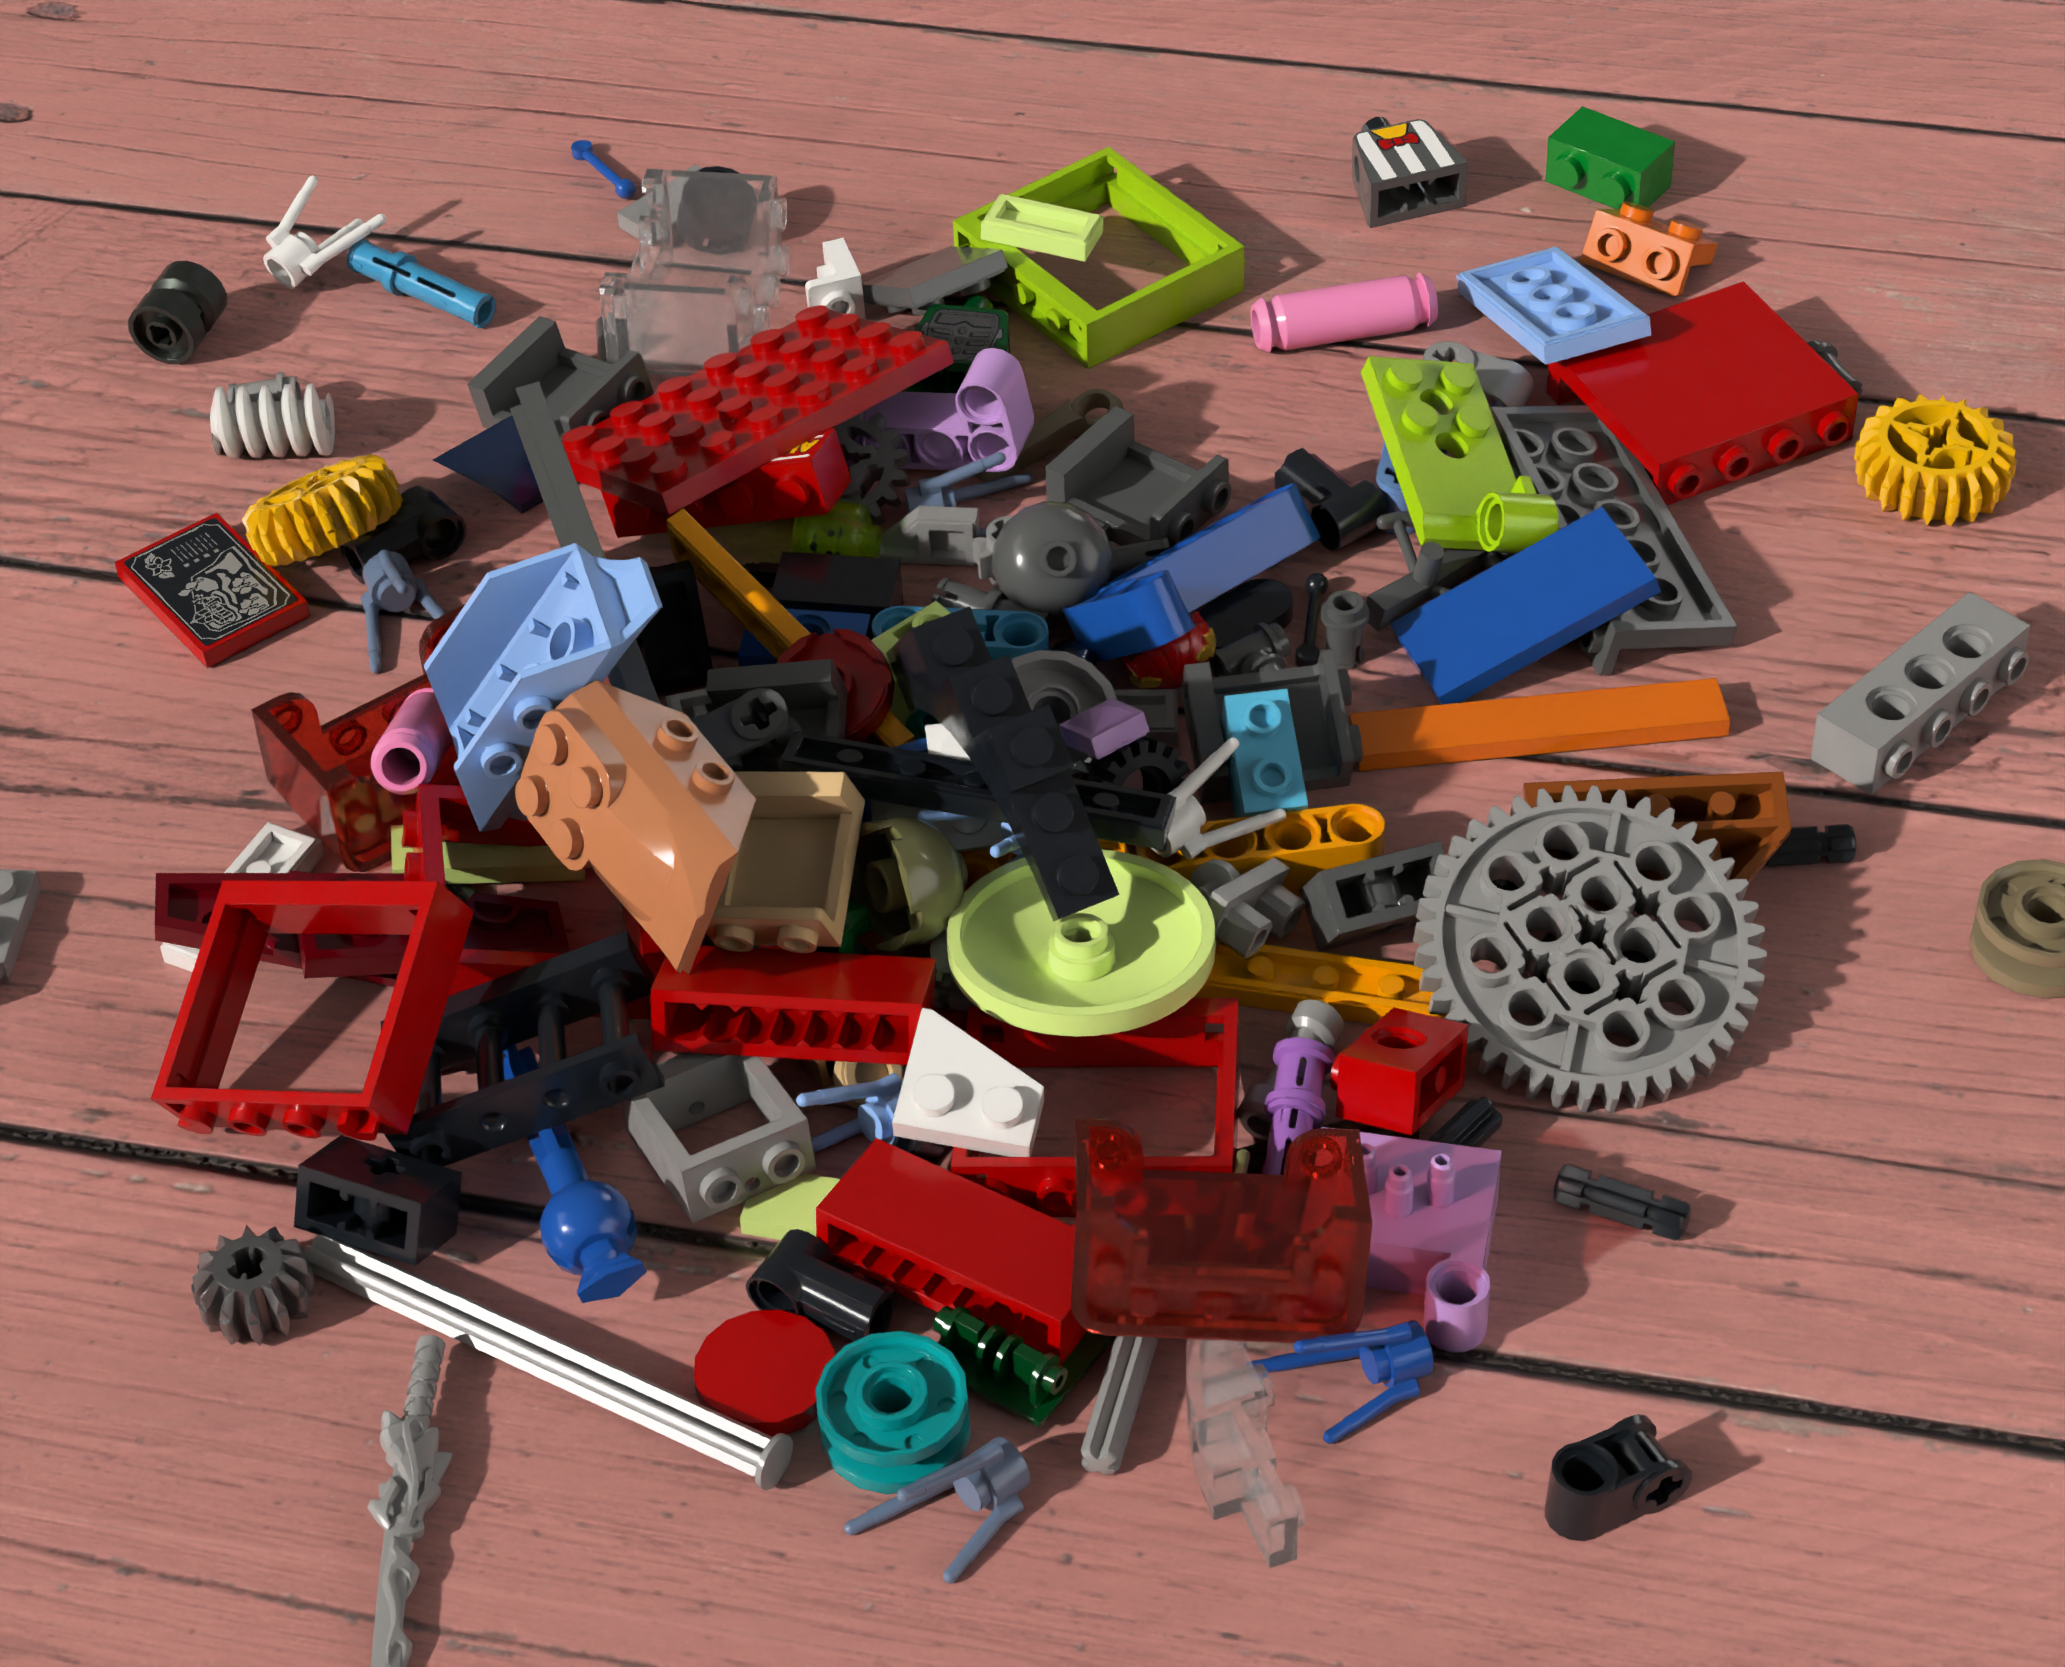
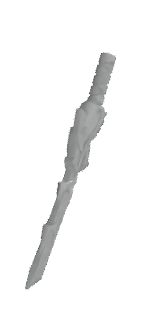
M423 1335L417 1340L414 1354L415 1362L412 1364L410 1374L412 1378L409 1380L406 1393L408 1397L405 1398L403 1408L404 1415L402 1418H399L391 1411L385 1410L381 1418L380 1426L382 1431L379 1440L382 1449L386 1453L385 1461L393 1468V1475L389 1477L388 1482L380 1484L379 1500H370L367 1507L373 1518L385 1530L376 1600L371 1667H407L413 1645L403 1632L405 1600L414 1589L420 1573L417 1564L410 1559L412 1542L422 1538L424 1535L423 1517L439 1499L441 1487L438 1485L452 1460L451 1452H438L440 1437L438 1428L436 1426L429 1428L431 1422L429 1417L432 1416L433 1400L437 1391L436 1382L439 1381L441 1371L439 1366L442 1364L445 1350L443 1339L434 1335Z

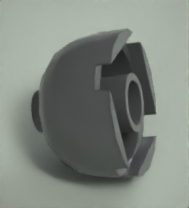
M1043 501L1021 509L1003 525L993 545L991 569L999 590L1004 593L1007 599L1023 608L1039 612H1050L1056 621L1066 619L1062 608L1082 603L1094 597L1098 589L1105 587L1111 577L1112 551L1105 530L1090 513L1068 502Z

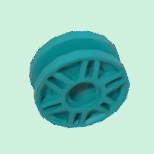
M904 1331L875 1333L844 1346L825 1365L816 1386L817 1415L821 1431L822 1450L834 1471L857 1488L886 1495L897 1494L900 1488L963 1459L971 1438L965 1372L953 1353L930 1337Z

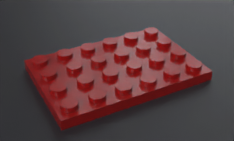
M824 305L809 307L800 311L795 316V322L781 329H769L754 335L750 339V345L735 353H722L709 358L704 362V369L688 377H676L661 383L657 387L658 392L642 401H630L616 406L610 411L611 417L594 426H580L566 432L562 436V444L577 482L670 515L953 364L954 361L947 341L922 335L919 331L903 330L890 326L886 322L878 323L860 318L857 314H845L834 311Z

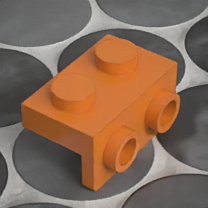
M1623 202L1621 209H1596L1582 252L1581 261L1583 264L1670 296H1680L1683 293L1691 266L1712 264L1718 243L1702 238L1703 228L1697 225L1672 219L1669 226L1652 220L1653 210L1638 204Z

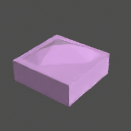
M1113 698L1059 724L1062 737L1067 746L1096 759L1105 757L1145 736L1150 731L1144 711Z

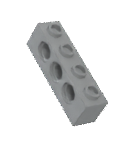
M1968 592L1817 713L1811 759L1870 795L1875 793L1890 779L1901 778L1918 756L1930 746L1934 748L1940 746L1946 740L1952 728L1968 715L1976 716L1982 711L1992 695L2006 684L2011 686L2021 678L2030 659L2026 648L2031 625L1974 593Z

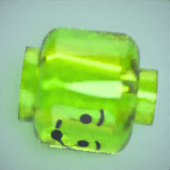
M838 500L829 514L795 518L792 534V552L878 558L882 542L881 526L872 525L871 514L866 505Z

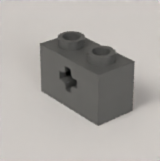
M1441 841L1318 872L1299 890L1302 900L1305 902V910L1318 952L1415 927L1416 922H1420L1416 918L1420 898H1426L1423 895L1426 878L1428 875L1436 876L1434 869L1439 854L1445 855Z

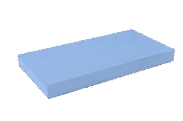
M1557 246L1460 272L1459 275H1456L1458 293L1545 365L1651 336L1650 317Z

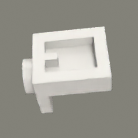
M844 238L822 242L825 265L817 267L818 279L810 280L805 284L808 308L824 305L828 309L845 314H857L860 318L866 319L861 274Z

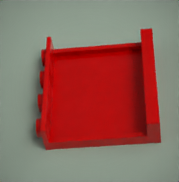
M1744 281L1647 314L1650 317L1651 336L1548 364L1546 393L1557 405L1580 398L1652 474L1653 484L1666 506L1853 439L1859 393Z

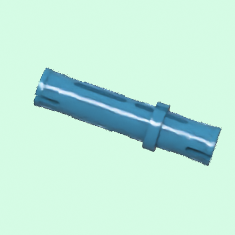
M364 238L353 244L348 251L347 267L353 272L361 273L381 282L387 292L397 296L407 294L434 308L463 319L477 328H484L494 316L496 300L492 295L477 291L448 276L419 265L413 255L403 251L390 252Z

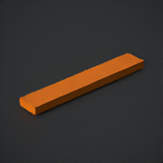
M1717 678L1350 713L1349 725L1357 724L1360 730L1363 758L1361 762H1357L1359 772L1728 736L1730 717Z

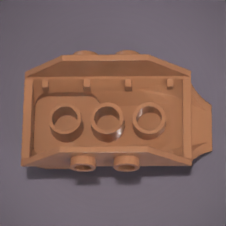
M596 680L574 691L555 709L543 715L535 731L521 777L516 784V802L520 811L528 818L552 849L555 856L569 870L593 869L621 904L651 936L676 971L681 974L683 970L689 975L739 851L756 798L685 713Z

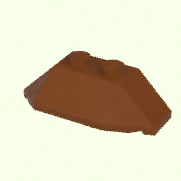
M1784 771L1524 783L1523 785L1524 800L1531 808L1535 806L1538 789L1544 788L1552 797L1554 803L1561 801L1566 785H1571L1578 801H1586L1591 786H1598L1602 802L1610 803L1618 789L1624 790L1627 807L1632 809L1644 797H1648L1651 801L1650 815L1656 818L1663 811L1671 807L1675 809L1672 827L1678 830L1682 826L1694 821L1698 824L1693 838L1696 844L1712 838L1718 841L1712 857L1713 861L1731 857L1734 859L1735 864L1727 880L1747 879L1748 883H1750L1787 839L1792 829ZM1552 849L1546 851L1550 856L1558 860L1573 859L1567 852ZM1653 870L1639 871L1641 875L1652 881L1664 880L1658 872ZM1599 900L1586 901L1596 911L1611 910L1610 907Z

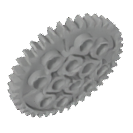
M1566 785L1560 802L1554 803L1552 797L1544 788L1538 789L1533 808L1519 795L1514 796L1510 816L1494 805L1490 808L1487 825L1472 819L1469 822L1466 838L1455 835L1451 839L1449 856L1439 854L1434 869L1436 876H1427L1423 895L1426 898H1420L1416 918L1420 922H1416L1413 942L1421 946H1418L1416 949L1414 966L1425 969L1421 973L1420 991L1435 992L1430 998L1429 1013H1448L1444 1019L1469 1024L1467 1055L1473 1054L1478 1050L1483 1053L1478 1072L1483 1075L1499 1065L1504 1069L1501 1081L1502 1088H1509L1521 1078L1527 1081L1526 1099L1532 1101L1544 1087L1551 1090L1552 1106L1558 1109L1564 1102L1567 1093L1575 1094L1580 1112H1587L1593 1096H1600L1608 1113L1615 1111L1621 1094L1626 1095L1628 1101L1635 1109L1642 1108L1648 1088L1661 1102L1666 1101L1672 1088L1671 1080L1677 1086L1687 1091L1691 1089L1696 1076L1695 1071L1708 1077L1712 1074L1717 1061L1716 1057L1725 1060L1728 1058L1734 1045L1732 1038L1741 1040L1749 1022L1746 1018H1752L1759 1001L1755 995L1759 994L1764 982L1765 975L1760 973L1759 970L1763 967L1767 951L1757 946L1762 941L1765 928L1762 925L1752 923L1759 909L1758 903L1746 900L1741 901L1749 885L1747 879L1727 880L1734 867V859L1731 857L1716 861L1712 860L1718 843L1715 838L1702 841L1699 844L1693 841L1697 823L1692 821L1677 830L1672 827L1675 809L1669 807L1657 818L1650 815L1651 801L1648 797H1644L1632 809L1627 807L1624 790L1618 789L1611 802L1604 803L1602 802L1598 786H1591L1586 801H1578L1571 785ZM1552 849L1567 852L1573 859L1558 860L1550 856L1546 851ZM1653 870L1658 872L1664 880L1652 881L1641 875L1639 871ZM1505 879L1513 882L1519 889L1513 891L1497 888L1491 881ZM1540 890H1544L1547 895L1544 897L1539 895ZM1559 893L1563 895V898L1560 901L1555 896ZM1599 900L1604 902L1611 910L1596 911L1588 907L1584 901ZM1633 910L1640 916L1635 917L1632 915ZM1652 914L1655 920L1652 921L1648 915ZM1690 920L1697 923L1703 931L1690 932L1683 929L1677 921ZM1544 930L1551 933L1556 940L1542 942L1531 936L1529 932ZM1627 950L1640 952L1648 958L1649 962L1635 963L1628 960L1622 952ZM1480 960L1490 961L1497 964L1502 971L1486 973L1479 970L1473 963ZM1526 971L1531 977L1525 980L1522 974ZM1541 975L1546 977L1545 983H1542L1537 977ZM1581 981L1588 984L1595 992L1580 994L1573 991L1567 983ZM1619 992L1624 999L1620 1001L1615 999L1616 993ZM1633 996L1640 997L1638 1004L1631 999ZM1675 1002L1684 1007L1688 1014H1671L1661 1006V1003ZM1527 1012L1535 1016L1540 1024L1534 1026L1520 1024L1512 1018L1511 1014ZM1620 1033L1627 1036L1633 1042V1045L1619 1047L1612 1044L1605 1035Z

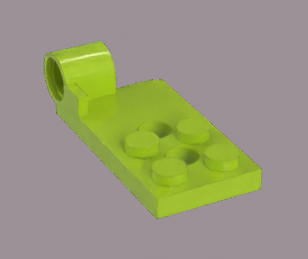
M1368 356L1361 370V375L1421 547L1424 543L1434 542L1441 545L1442 548L1518 553L1558 531V510L1553 498L1549 495L1536 494L1530 476H1519L1516 481L1473 363ZM1439 448L1451 452L1456 458L1445 455Z

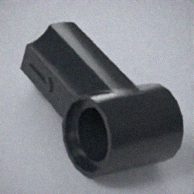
M1304 448L1288 454L1281 468L1275 472V489L1291 483L1296 484L1320 534L1318 540L1330 551H1338L1380 530L1376 521L1379 516L1388 514L1385 500L1373 483L1367 480H1359L1351 484L1317 455L1308 453Z
M411 487L400 494L403 501L395 515H392L387 522L377 525L375 530L366 532L359 536L358 539L341 545V553L352 575L360 583L365 584L363 579L364 566L369 559L381 550L401 554L407 562L422 554L432 560H441L452 555L462 545L466 536V524L463 518L428 487Z
M799 1229L790 1230L782 1237L746 1283L748 1297L759 1310H783L801 1315L853 1341H857L870 1334L887 1332L893 1312L898 1305L896 1289L836 1262L835 1256L827 1245L809 1232Z

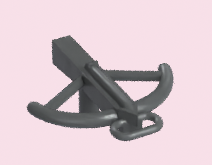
M1409 511L1381 515L1378 517L1376 524L1382 530L1394 528L1409 574L1368 595L1366 604L1370 611L1367 623L1379 632L1389 626V623L1411 612L1431 598L1438 597L1451 590L1448 587L1484 565L1489 569L1502 562V558L1507 559L1516 553L1451 548L1444 552L1441 545L1427 542L1422 545L1417 559L1406 527H1414Z

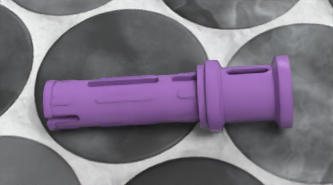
M1293 1037L1283 1039L1277 1042L1273 1052V1061L1278 1066L1274 1090L1267 1094L1264 1102V1111L1267 1119L1271 1122L1265 1162L1262 1168L1256 1217L1251 1230L1252 1235L1256 1239L1269 1244L1285 1245L1295 1240V1226L1306 1176L1312 1130L1318 1128L1326 1115V1104L1321 1097L1325 1075L1331 1072L1335 1056L1334 1052L1327 1045L1309 1038ZM1301 1058H1305L1307 1063H1301ZM1302 1080V1086H1298L1296 1081ZM1286 1156L1289 1157V1166L1284 1192H1279L1278 1184L1283 1157Z

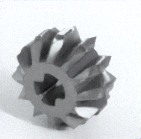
M246 1225L242 1237L231 1240L219 1235L217 1251L199 1253L198 1273L192 1276L193 1284L191 1285L195 1304L199 1305L198 1308L202 1321L208 1326L209 1331H222L223 1336H226L231 1345L238 1342L244 1336L251 1335V1338L260 1346L264 1335L271 1331L288 1336L291 1319L308 1317V1307L310 1305L308 1298L314 1295L313 1287L315 1286L312 1268L307 1265L304 1249L299 1246L297 1239L284 1240V1237L280 1235L275 1226L261 1236H256Z

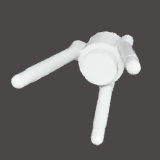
M312 175L297 194L279 226L266 237L272 249L264 255V265L280 284L289 289H294L308 275L311 276L324 263L386 222V216L378 214L366 223H363L361 219H355L320 245H317L312 238L303 232H297L294 236L289 233L318 184V178Z
M1232 737L1228 739L1177 788L1168 793V795L1176 797L1175 816L1163 850L1151 848L1158 855L1170 857L1180 849L1183 855L1190 860L1208 847L1257 831L1268 825L1283 821L1286 818V811L1279 808L1204 834L1200 833V827L1205 824L1206 816L1202 806L1192 794L1216 773L1239 747L1237 738Z

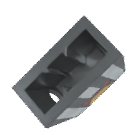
M1374 117L1368 120L1363 125L1361 132H1358L1353 137L1352 179L1366 222L1370 228L1466 207L1468 162L1427 121L1416 119L1391 125L1384 117Z

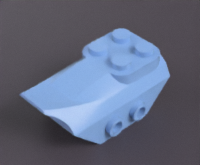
M573 543L487 572L424 664L426 674L451 733L458 759L453 766L480 832L500 829L509 818L524 822L528 820L518 808L515 789L521 777L535 731L543 715L555 709L574 691L596 680L603 682L632 642L663 607L648 564L642 558L638 557L627 560L600 558L591 555L577 543Z

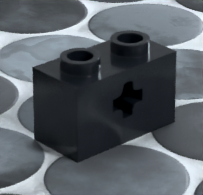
M340 1135L298 1165L294 1227L416 1266L457 1234L462 1172Z

